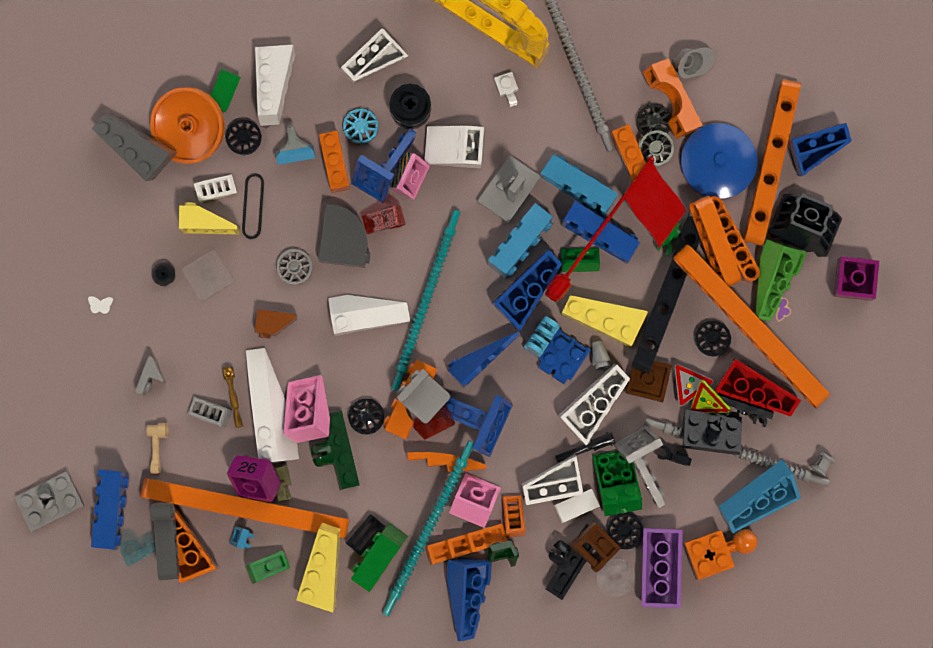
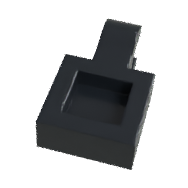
M666 445L660 447L666 450V455H657L658 459L669 460L687 467L690 466L692 459L688 458L687 453L677 451L675 454Z

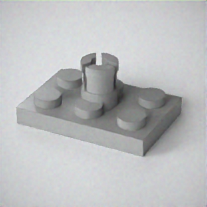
M68 471L14 497L31 532L84 506Z

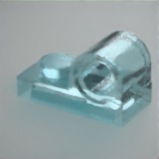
M154 538L144 543L145 547L143 549L135 540L125 541L121 545L120 552L127 566H132L156 551ZM129 544L135 546V553L133 555H129L126 551Z

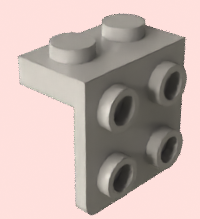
M424 369L420 372L416 370L410 377L412 381L408 386L404 384L397 391V399L423 423H428L450 399V394L433 380Z

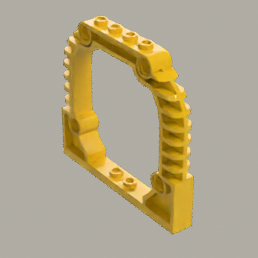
M433 0L537 69L548 54L550 43L547 42V29L541 20L521 0H478L497 12L508 23L518 29L516 31L469 0Z

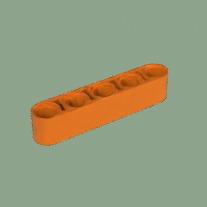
M705 196L691 203L689 209L711 268L729 287L740 282L741 274L713 200L709 196Z
M716 196L710 197L713 202L718 204L717 212L720 219L722 218L727 221V227H723L726 236L733 235L736 238V244H730L739 268L741 279L746 283H751L758 278L760 274L759 268L723 201ZM736 253H744L745 261H739L736 258ZM746 269H752L754 271L753 278H749L746 276Z

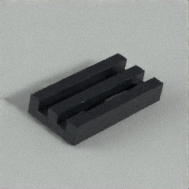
M370 514L346 544L361 556L372 543L377 532H381L385 525ZM372 519L374 521L357 543L353 545L354 539ZM376 525H379L380 527L377 529V531L372 535V537L367 541V543L362 547V549L359 550L358 546L363 542V540L368 536V534L373 530V528Z

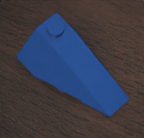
M518 332L512 333L461 357L459 360L455 358L448 365L450 367L448 370L449 374L465 388L520 334Z
M460 558L448 561L447 582L457 640L460 642L474 639L480 619L478 612L481 602H485L486 597L483 595L486 585H489L491 581L492 562L489 563L488 559Z

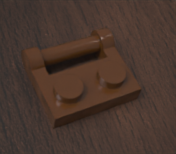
M594 521L578 538L570 543V547L577 551L591 565V569L594 572L600 571L621 549ZM585 542L601 556L598 560L582 546Z

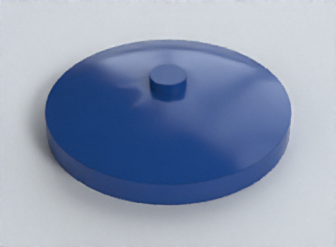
M723 123L710 124L695 131L685 143L681 154V170L688 185L698 194L704 197L716 196L721 200L728 199L744 191L753 180L757 170V153L750 138L740 129Z

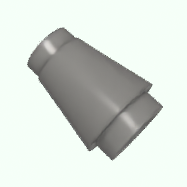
M603 341L592 343V362L597 371L611 367V359Z

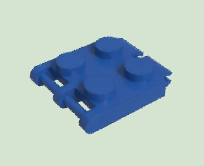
M559 328L539 358L541 364L538 368L549 375L552 370H555L553 378L564 384L567 379L572 380L591 348H586L577 342L576 338L572 339ZM575 344L576 346H578L579 348H581V349L584 350L585 352L581 351L580 349L576 348V347L573 346V345Z

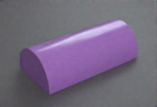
M644 528L641 607L681 608L683 530Z

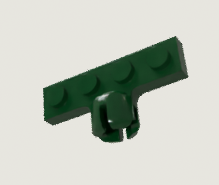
M342 410L329 413V437H327L326 442L315 444L311 447V455H322L312 460L317 467L334 466L340 490L359 486Z

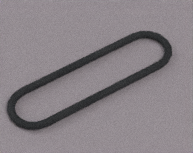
M259 174L249 175L245 182L242 233L248 239H255L261 233L264 179ZM256 176L261 180L258 233L255 236H248L245 232L248 181L251 177Z

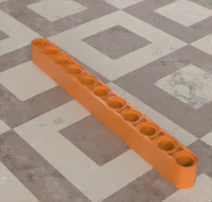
M686 244L673 257L674 261L814 408L817 409L830 396V393L691 246Z
M143 478L140 497L173 502L177 505L318 533L321 524L325 523L340 528V538H346L350 519L148 478Z

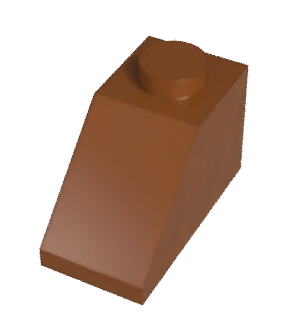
M258 309L255 333L259 334L260 338L270 339V336H276L295 322L297 315Z

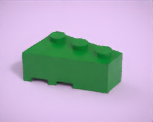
M390 523L382 533L378 531L372 540L374 542L372 548L367 547L362 554L364 558L362 563L357 562L351 572L354 575L351 580L370 592L402 544L406 541L408 535Z

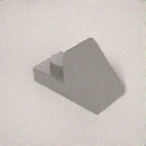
M148 356L135 393L143 396L151 390L153 382H150L151 378L166 383L156 360Z

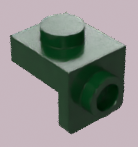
M511 540L502 543L496 542L490 545L487 553L489 563L508 559L511 567L516 565L519 558L518 549L513 546Z

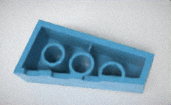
M553 155L540 173L541 178L594 213L604 217L616 200L618 193L601 184L594 177L586 175L579 167L571 166L562 156Z
M535 203L520 220L519 225L511 231L507 240L502 242L497 248L495 255H491L487 265L502 277L506 278L508 275L511 277L518 269L516 267L519 261L523 262L530 254L528 252L531 246L535 247L542 239L539 237L543 231L547 233L552 227L553 223L551 221L553 216Z
M782 459L718 507L723 520L733 534L801 499L793 473Z

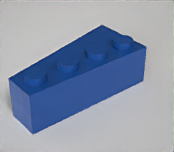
M575 201L564 218L562 226L589 242L603 224L605 218ZM608 222L593 244L628 264L640 242L637 241L638 238L631 233L626 234L621 230V227Z
M98 469L97 476H101V481L96 486L99 501H96L94 514L98 518L93 522L91 547L117 550L122 542V535L119 532L120 527L124 525L125 516L122 515V510L127 504V496L124 495L125 488L129 487L130 477H127L125 472Z

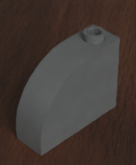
M326 204L319 262L365 268L366 263L369 264L370 252H367L368 240L363 224L350 210L342 206Z

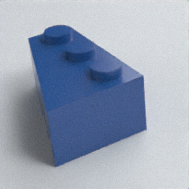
M847 123L834 125L788 140L798 176H804L811 169L821 164L825 159L852 141Z

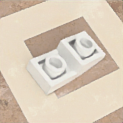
M592 489L583 492L584 494L574 496L554 505L561 523L600 507Z

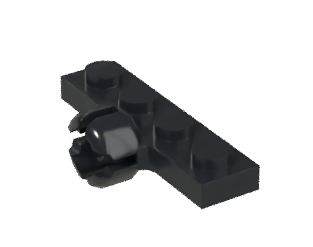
M585 524V526H584L583 529L581 530V532H580V534L578 535V537H579V536L585 531V529L589 526L588 524ZM559 540L553 546L560 550L561 553L558 554L550 550L548 556L552 562L557 564L558 568L545 590L563 600L587 561L577 551H574L569 544ZM585 542L582 546L592 554L594 549Z

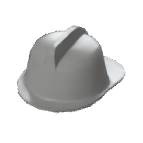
M707 47L697 49L684 48L672 61L675 63L680 77L686 79L701 76L710 71L715 62V53Z

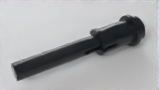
M606 432V435L591 439L587 446L582 445L555 455L557 463L574 454L577 456L593 449L596 451L609 445L613 446L612 444L616 442L612 432Z

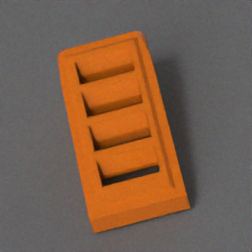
M522 495L502 496L506 537L525 536ZM518 502L517 506H507V503ZM519 510V513L508 514V511ZM520 518V521L509 522V519ZM520 526V528L510 529V527Z

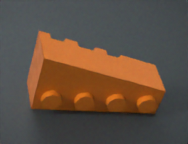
M175 508L179 559L178 580L181 584L219 568Z

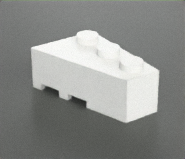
M382 28L340 70L354 83L406 59L408 55Z

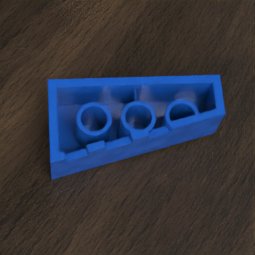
M546 250L491 304L517 331H521L562 263L550 250Z

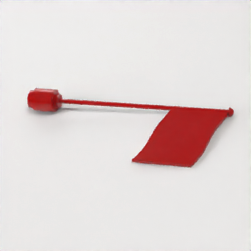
M648 157V162L566 275L561 273V275L556 274L545 292L549 299L556 303L562 300L572 286L570 283L571 279L569 278L570 274L624 200H626L636 218L653 236L658 248L661 247L686 210L679 197L662 179L653 164V157Z

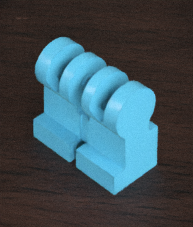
M547 316L543 317L535 329V332L539 335L533 333L525 344L524 349L540 358L549 344L548 341L552 340L560 328L559 324Z

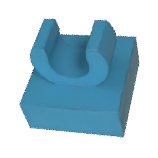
M235 525L229 544L244 549V547L250 548L251 545L247 544L246 540L247 537L254 538V535L249 533V530Z

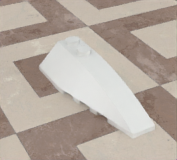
M266 349L246 350L258 459L265 458L270 460L271 463L299 459L297 443L283 434L286 399Z

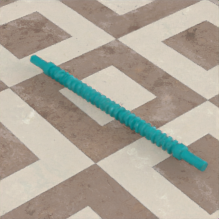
M453 210L448 227L444 229L443 233L445 236H442L443 241H440L441 246L438 247L440 250L436 252L438 256L435 257L436 261L433 262L434 267H431L432 272H429L431 276L427 278L429 282H426L425 293H422L424 296L420 298L422 302L418 303L420 307L417 308L418 313H415L416 318H413L414 323L411 324L413 328L409 329L411 331L408 334L409 339H406L407 344H404L405 349L402 350L404 353L400 355L402 359L398 360L400 364H397L395 369L397 373L391 387L393 391L397 392L399 390L403 376L408 371L407 365H410L408 361L412 359L410 355H413L414 344H417L415 341L419 339L417 335L421 333L419 331L422 329L421 324H424L425 313H428L426 309L430 308L428 304L431 303L430 298H433L432 293H435L434 288L437 287L435 284L439 282L437 278H440L439 273L442 272L441 267H444L443 262H446L444 259L448 256L446 252H449L448 247H451L450 242L453 241L452 237L456 234L455 227L461 213L458 210Z
M468 440L461 456L457 457L455 461L456 466H453L454 470L450 471L451 476H448L449 480L445 481L446 486L444 485V490L440 491L442 494L438 496L439 500L435 501L437 504L433 505L434 510H431L432 514L428 515L429 520H426L427 524L423 525L424 530H421L422 534L418 535L419 540H416L417 544L413 545L414 550H411L412 554L408 555L409 560L407 559V564L403 565L404 569H401L402 574H399L400 578L396 579L397 584L393 585L395 588L391 589L389 593L390 598L382 612L384 615L389 616L397 599L401 598V591H404L403 587L407 586L406 581H409L408 577L412 576L411 571H414L413 567L417 566L416 561H419L418 557L422 556L421 551L423 552V547L427 546L425 543L429 542L428 537L432 536L430 533L434 532L433 527H436L435 523L439 522L438 517H441L440 513L444 512L443 507H446L445 503L449 502L448 497H451L450 493L454 492L453 487H456L455 483L459 482L458 477H461L460 473L464 472L462 469L466 468L468 464L467 459L473 449L474 442Z

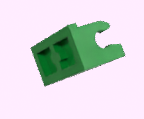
M221 69L210 94L218 103L222 113L227 112L241 77Z

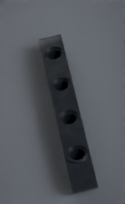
M691 212L673 257L686 244L695 251L697 250L700 236ZM691 236L695 242L689 244L686 242L685 237ZM673 257L631 365V368L647 374L650 373L687 276L683 269L674 261ZM672 271H679L681 278H674ZM658 307H667L668 313H660ZM652 341L655 347L647 349L645 342Z

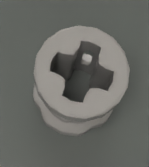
M821 451L819 459L815 465L811 466V469L825 477L826 471L832 463H835V460Z

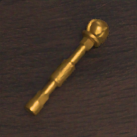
M226 366L223 368L222 374L229 386L230 403L235 415V427L240 428L243 427L241 415H239L238 398L233 386V378H235L233 376L234 369Z

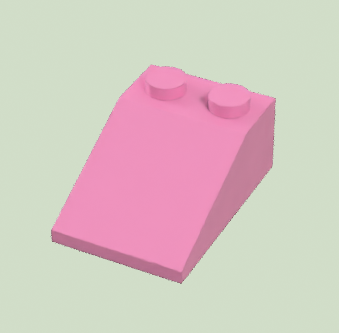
M318 375L288 382L283 434L295 443L329 437L330 416L323 377Z

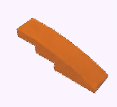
M407 452L408 461L427 459L428 467L447 465L448 473L454 470L453 466H456L455 461L457 457H460L435 452ZM468 458V464L462 470L486 469V464Z
M501 523L434 543L425 548L430 565L489 548L490 545L496 542H506L507 537Z

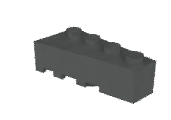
M113 114L103 115L92 127V130L145 181L154 180L178 153L147 136L144 132L135 129L132 125Z

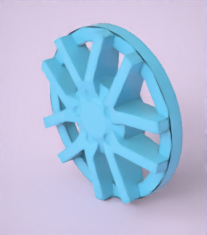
M363 108L355 109L349 112L344 119V133L350 141L356 144L368 143L378 133V120L370 110ZM360 112L359 117L357 118L354 113ZM362 112L367 113L365 119L361 118ZM370 115L374 119L372 121H367ZM350 116L355 119L354 123L348 120ZM346 123L352 125V126H351L350 128H348L347 130H346ZM368 124H375V128H369ZM354 129L355 133L350 136L348 132ZM367 131H374V133L370 137ZM366 133L368 139L362 140L361 134ZM357 134H359L360 140H355L353 138Z

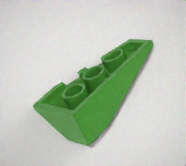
M766 240L760 257V274L758 278L755 315L759 319L766 321L772 319L782 302V294L785 290L790 289L791 284L789 283L793 276L799 274L807 253L806 251L779 242Z

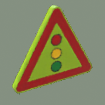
M701 380L690 410L707 413H727L730 411V407L704 380Z

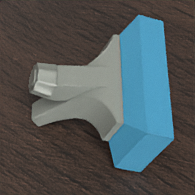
M293 125L286 127L288 138L286 143L276 152L277 165L315 158L314 146L300 140Z

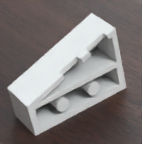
M576 455L570 456L522 483L525 504L531 505L584 494Z

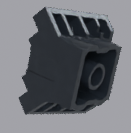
M803 193L800 196L783 194L768 233L772 238H781L784 243L802 248L806 252H814L817 257H827L842 218L838 212L832 210V205Z

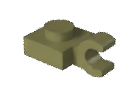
M288 466L275 468L274 470L281 482L277 491L278 500H290L291 495L286 487L291 485Z

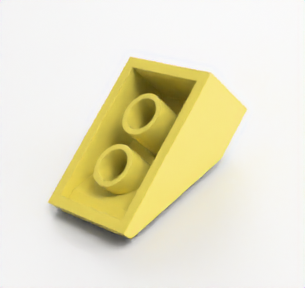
M186 202L185 206L179 205V229L184 234L241 235V230L237 225L200 206H196V203Z

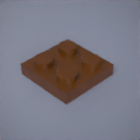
M654 361L649 374L631 368L630 380L628 381L625 394L663 403L672 365Z

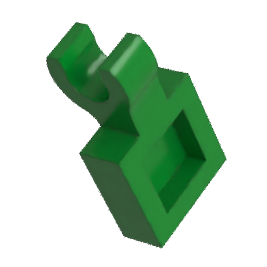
M680 223L676 224L661 245V247L666 246L668 248L667 256L672 251L671 240H676L681 231L678 229Z

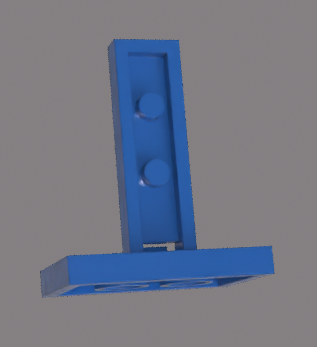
M410 128L407 134L403 133L398 141L400 143L397 148L393 147L388 156L390 159L387 163L384 161L381 166L361 155L357 160L351 184L384 203L394 178L392 172L397 167L399 159L402 158L403 154L407 152L415 140L417 132Z
M496 395L487 413L450 397L437 413L480 431L473 449L490 457L513 404Z

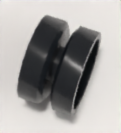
M411 83L401 85L395 89L390 97L391 117L400 127L409 130L410 128L418 129L426 124L430 118L432 110L430 96L421 86ZM408 105H413V109H408Z

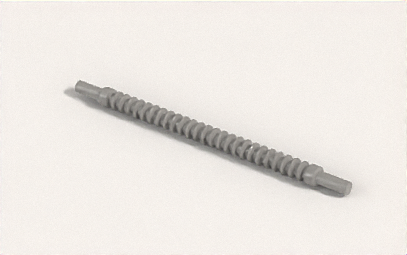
M545 0L548 3L547 7H550L549 12H552L551 17H554L553 22H556L555 27H558L557 32H560L559 37H562L561 42H564L563 47H566L565 52H568L567 57H570L569 61L572 62L571 66L574 67L573 71L576 72L575 76L578 77L577 81H580L579 86H582L581 91H584L583 96H586L585 101H588L587 106H590L589 111H592L591 116H594L593 121H596L595 126H598L597 132L602 136L607 151L611 152L615 148L608 134L609 128L604 124L606 121L602 119L604 116L600 114L602 111L598 109L600 106L596 104L598 101L594 99L596 96L592 94L594 91L591 90L592 86L589 85L590 81L587 80L588 76L585 75L586 71L583 70L582 61H579L580 56H577L578 51H575L576 46H573L574 41H571L572 36H569L570 31H567L568 26H565L566 21H563L564 16H561L562 11H559L558 1Z
M649 418L646 419V426L661 430L666 435L672 434V437L674 435L677 438L682 437L683 440L682 427L678 429L677 425L673 427L668 422L664 424ZM745 448L741 450L740 455H734L735 458L739 456L740 460L744 458L745 461L750 460V463L755 462L756 465L759 463L761 467L765 465L766 468L778 463L776 459L771 460V457L767 459L765 455L761 457V454L756 455V452L750 453V450L746 452ZM792 464L788 466L793 476H797V479L802 478V481L805 482L812 481L827 487L829 486L830 479L812 474V471L807 469L803 471V468L792 467Z

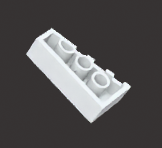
M294 46L255 47L260 126L279 125L289 77L292 72V64L295 59Z
M613 364L564 409L558 417L587 446L590 438L596 432L603 418L607 415L630 378L617 364Z

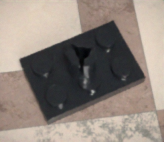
M691 410L684 411L682 448L740 455L742 417Z

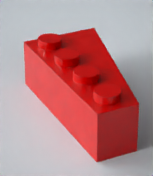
M735 358L714 389L717 393L790 417L801 402L800 399Z

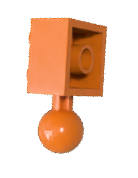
M743 529L734 535L732 541L726 542L722 530H717L684 542L683 545L696 580H700L735 567L730 553L738 551L741 554H750L756 549L758 539L755 533ZM706 550L713 552L711 560L704 557L707 554Z

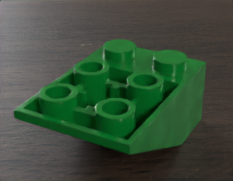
M618 451L593 455L604 516L642 510V496L634 463L631 462L629 464Z

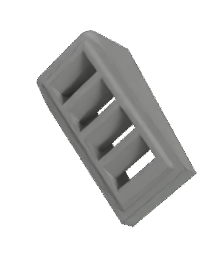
M195 396L188 411L190 416L223 428L227 427L232 413L231 409ZM199 403H202L199 414H197L196 411ZM207 405H208L209 408H208L207 414H206V416H203L204 413H205L206 407H207ZM214 408H216V412H215L214 418L211 419V416H212V414H213Z

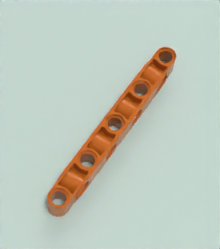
M786 79L781 81L744 242L761 246L764 244L801 83ZM781 104H788L790 111H783ZM779 140L781 147H774L772 141ZM765 176L772 178L773 183L771 185L764 182ZM755 213H762L764 221H757Z

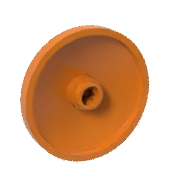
M182 87L165 93L157 101L150 118V130L154 140L178 152L173 157V161L182 164H193L206 160L217 151L224 137L225 122L221 108L208 93L193 87Z

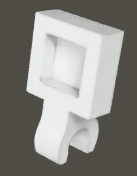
M510 72L495 77L494 81L500 97L506 95L509 106H516L517 99L514 92L518 91V87L513 73Z

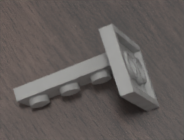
M509 155L477 203L509 224L541 176Z
M645 426L613 445L629 464L631 462L634 463L653 502L660 508L666 505L663 500L665 495L660 487H656L654 482L657 479L652 471H648L646 467L648 462L644 455L661 447L663 443L648 426Z

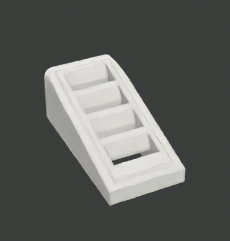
M232 175L194 183L200 203L237 193ZM224 181H228L230 190L226 191ZM217 183H220L222 188V192L220 193L218 191ZM210 185H213L215 194H211ZM203 187L206 189L207 196L203 195Z

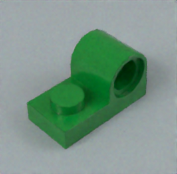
M282 550L250 563L245 568L251 583L254 584L288 570L290 566Z

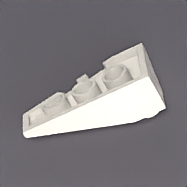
M353 295L328 298L335 336L410 322L406 302Z

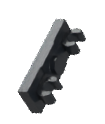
M717 393L729 407L737 409L738 413L742 415H748V413L756 414L752 419L753 424H756L758 418H762L764 420L762 426L766 427L767 418L771 420L773 418L774 412L772 410Z

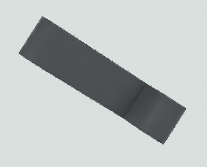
M174 503L150 504L151 521L154 522L159 581L179 579Z

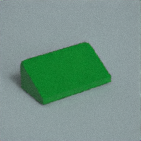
M584 248L561 249L562 272H568ZM589 248L572 272L599 271V248Z

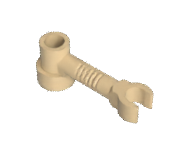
M168 423L147 425V436L152 437L151 474H161L159 438H168Z

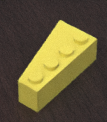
M570 295L561 315L630 348L648 311Z
M322 523L319 527L296 601L332 613L337 603L340 528Z

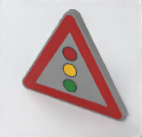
M679 364L674 366L679 406L685 405L695 397L701 380H704L709 386L714 383L713 379Z

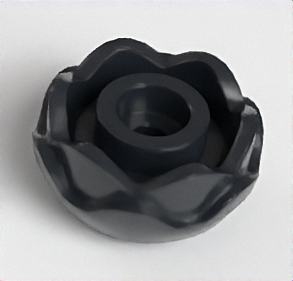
M166 262L159 263L152 270V279L160 286H167L175 280V269Z

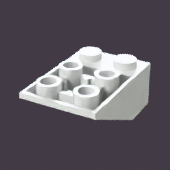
M427 126L424 161L429 165L481 169L484 127Z

